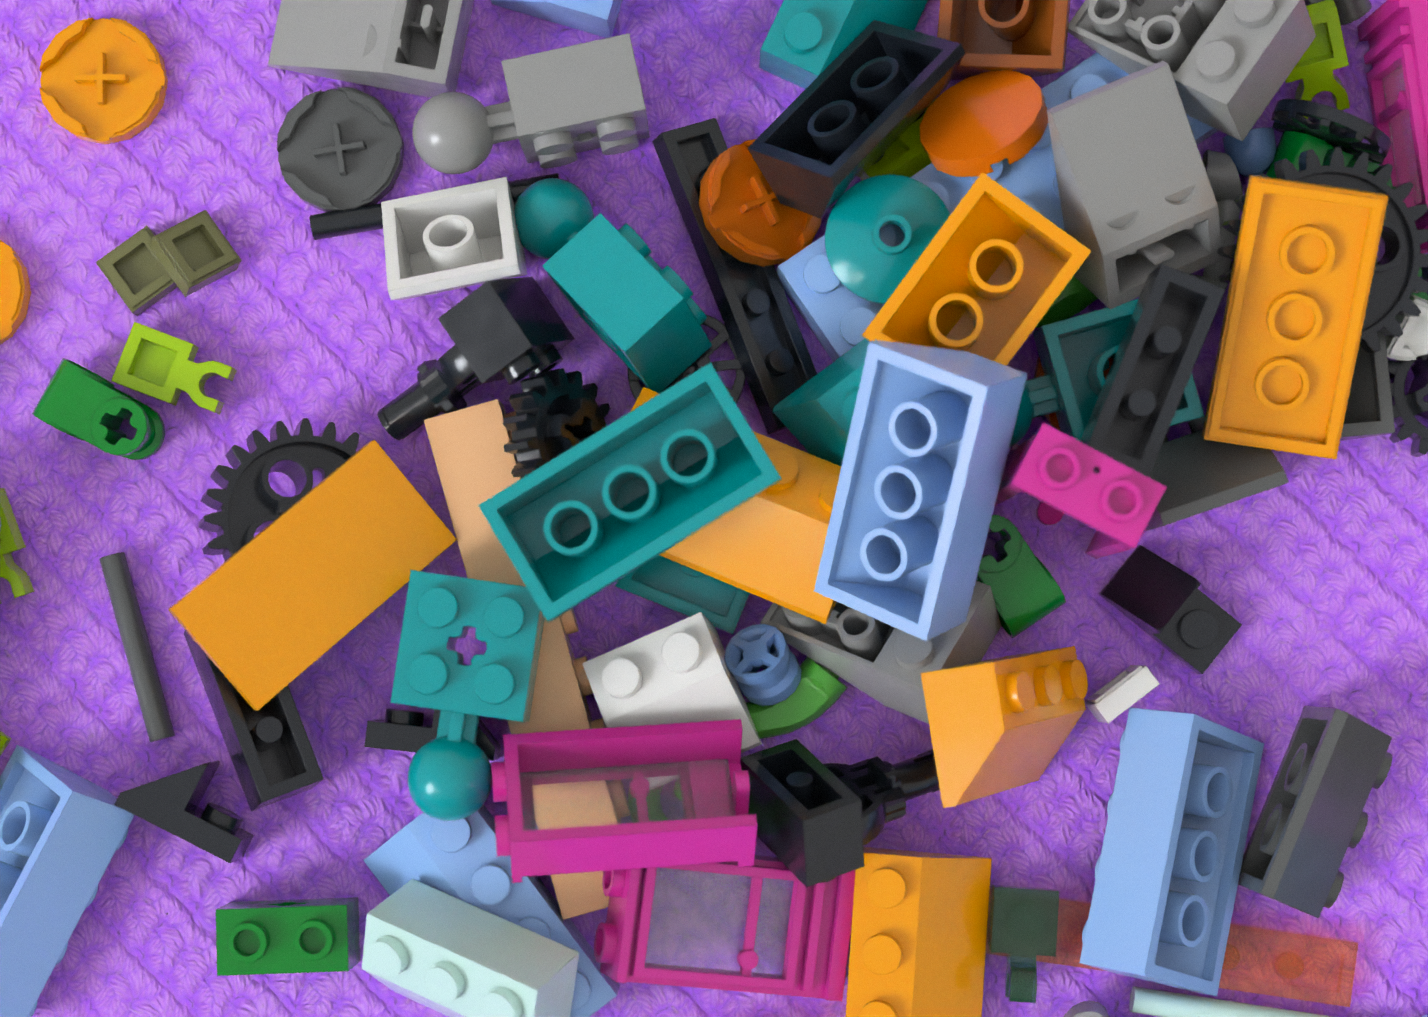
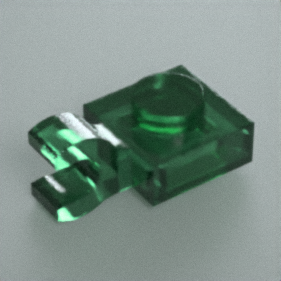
M992 885L988 950L995 953H1007L1005 997H1009L1011 1002L1036 1003V955L1056 957L1059 891L1057 889Z

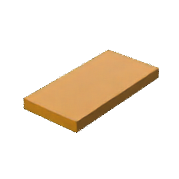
M1255 175L1249 176L1202 436L1204 440L1337 459L1389 196L1382 193Z
M374 439L363 446L168 608V610L248 704L258 711L409 581L411 570L421 571L457 539Z

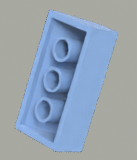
M882 340L869 342L814 588L815 592L924 641H928L966 622L1027 377L1026 373L967 351Z
M1129 708L1126 728L1120 739V759L1114 789L1107 805L1108 820L1101 855L1095 866V886L1089 916L1082 932L1083 946L1079 963L1120 975L1217 996L1264 743L1196 714Z
M19 745L16 746L0 776V1017L33 1016L38 998L54 967L63 959L68 941L85 908L93 902L97 894L98 884L115 851L124 843L128 834V827L134 817V814L115 805L117 798L106 789Z
M484 804L471 816L456 821L438 820L423 812L363 860L389 895H392L411 879H414L578 951L579 959L570 1017H590L617 996L620 984L600 972L601 963L596 962L593 948L570 918L562 919L558 902L538 876H522V882L512 883L510 856L497 857L495 819Z

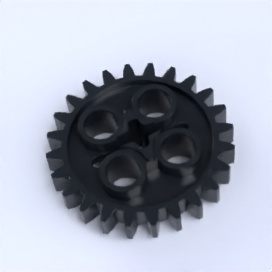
M1341 148L1327 150L1322 166L1313 149L1300 153L1299 172L1287 158L1275 162L1274 168L1277 179L1382 193L1389 196L1381 232L1385 243V252L1382 259L1374 267L1359 343L1367 353L1380 351L1377 331L1390 338L1403 335L1401 326L1395 317L1398 314L1407 317H1418L1421 311L1409 297L1411 293L1428 292V282L1418 277L1419 268L1428 267V254L1420 253V244L1428 241V229L1417 230L1414 222L1428 210L1427 205L1407 207L1403 202L1414 186L1411 182L1402 183L1392 188L1387 185L1392 174V165L1385 164L1379 166L1371 174L1367 173L1369 158L1368 153L1365 152L1355 154L1347 167L1344 166V156ZM1262 173V174H1259V175H1256V176L1268 177V176H1266V175L1263 174V173ZM1244 194L1237 196L1234 200L1242 212L1246 198ZM1241 219L1223 222L1222 227L1236 235L1237 240L1236 244L1218 248L1217 254L1230 259L1235 258ZM1232 269L1219 276L1220 282L1230 283Z
M303 418L299 422L293 436L290 435L282 420L277 421L270 429V442L257 429L252 431L246 439L249 452L240 446L234 445L225 455L232 468L218 465L210 475L212 480L222 489H207L201 498V502L217 510L215 513L205 515L198 523L200 529L217 533V537L207 543L202 549L203 554L223 555L225 561L254 538V533L264 530L312 490V472L314 470L322 473L323 481L356 453L359 434L354 432L343 443L335 441V423L329 422L319 436H313L312 426L308 418ZM282 472L288 475L295 485V496L283 497L277 494L271 488L268 481L269 473Z

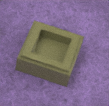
M206 210L153 236L149 245L185 297L237 270L241 262L235 250Z
M145 226L96 262L127 307L136 316L178 287L149 247L153 236L156 234L148 226Z

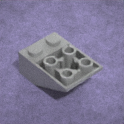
M281 0L268 65L273 68L429 98L444 92H456L474 0Z
M1085 0L1068 24V33L1129 75L1164 60L1167 62L1186 114L1240 141L1245 139L1316 37L1304 0Z
M1164 60L1047 109L1064 229L1067 234L1091 250L1088 257L1073 276L1109 309L1139 297L1149 273L1161 264L1186 274H1191L1223 260V256L1217 254L1218 248L1222 247L1218 204L1167 62Z
M979 581L975 582L966 622L928 641H924L839 602H836L826 624L775 603L771 604L760 624L776 627L784 635L790 646L884 706L929 724L921 673L980 662L1001 627L991 587Z

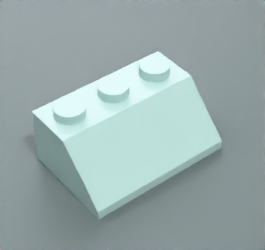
M411 879L367 913L362 969L394 992L448 1017H570L579 952Z

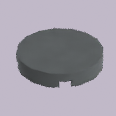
M337 87L338 89H330L324 92L320 90L306 95L287 113L277 136L279 167H281L285 182L306 204L326 213L377 204L393 189L403 167L404 142L394 117L375 97L355 88Z

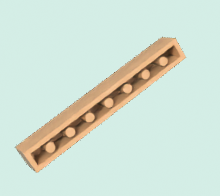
M499 399L425 419L424 424L467 578L526 587L478 506L525 477H513L511 471L518 460L516 454H510L504 450V445L512 441V431L503 425V419L515 416L516 411L506 413L504 405ZM573 608L551 622H547L546 618L544 620L529 722L507 720L511 734L607 728L603 718L593 721L591 718L586 696L593 694V691L582 663L588 660L586 656L575 659L568 634L579 631ZM621 781L532 787L537 829L621 824L620 820L631 817ZM603 871L550 875L563 920L608 907L609 896L604 895L602 886Z

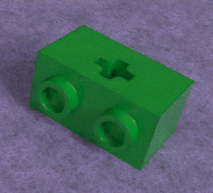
M358 897L230 902L216 909L217 976L349 971L360 962Z

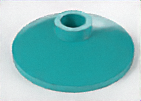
M886 174L862 180L849 188L839 198L829 215L825 230V250L830 267L838 280L853 294L870 302L885 304L949 218L950 213L944 202L932 189L913 178ZM888 224L898 226L904 234L903 242L897 246L884 244L879 236L880 229Z

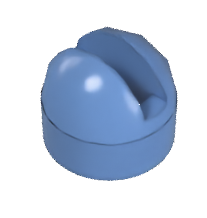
M1273 128L1251 129L1243 141L1230 135L1223 137L1225 153L1231 157L1240 175L1246 177L1250 175L1256 176L1265 173L1269 169L1277 151Z

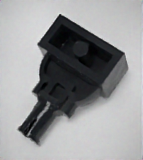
M533 277L488 280L438 318L455 345L440 357L439 360L424 361L417 367L419 371L417 373L418 381L381 408L377 413L378 418L384 429L394 439L403 440L423 425L425 419L432 418L441 412L449 413L466 408L467 402L463 396L483 383L506 379L509 385L526 376L530 378L536 377L537 373L552 370L563 360L558 351L575 338Z
M797 739L741 757L740 760L741 770H748L750 798L748 815L756 814L757 837L806 887L831 881L839 875L864 867L863 845L875 839L883 830L885 823L905 816V801L940 790L933 749L893 765L887 761H882L878 756L852 765L839 763L823 764Z

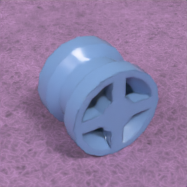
M767 624L751 625L733 636L726 647L724 659L727 668L738 681L743 695L751 703L761 706L775 705L786 700L795 692L801 681L802 670L797 658L790 651L784 635L776 627Z

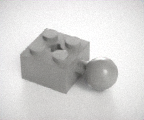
M629 33L502 60L509 102L484 107L481 102L468 94L444 92L433 96L421 106L415 116L412 128L414 146L421 159L434 170L445 174L469 172L485 161L490 154L493 144L519 139L527 163L539 161L541 168H554L575 162L577 160L576 153L601 148L604 155L620 154L639 147V139L650 137L644 97Z

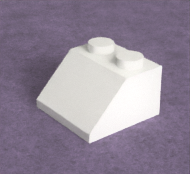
M507 177L381 202L387 287L391 300H405L480 285L488 280L510 279L527 275L524 247L520 242L516 226L515 206Z
M702 612L582 663L607 728L741 719L743 729L741 753L762 745L737 680L727 668L724 659L725 650L717 630ZM679 777L644 780L649 783L651 792L679 780Z

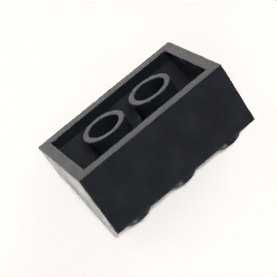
M873 20L748 147L749 152L780 204L821 219L829 209L834 207L839 198L872 165L876 164L884 156L885 151L911 124L924 115L926 109L947 88L966 54L962 45L950 40Z

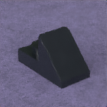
M1138 545L1099 593L1100 596L1197 674L1205 672L1242 626L1241 623L1198 589L1201 583L1196 578L1142 545Z
M386 709L385 720L367 721L364 747L417 752L424 744L436 738L440 710L434 709L432 725H424V712ZM479 718L475 744L483 750L488 760L494 761L499 759L501 745Z
M220 761L208 762L126 790L119 794L115 805L228 863L243 858L254 836L239 828L243 819L234 812L213 803H208L205 810L198 807Z

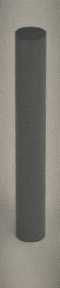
M120 552L99 559L149 741L155 742L175 736L125 553Z

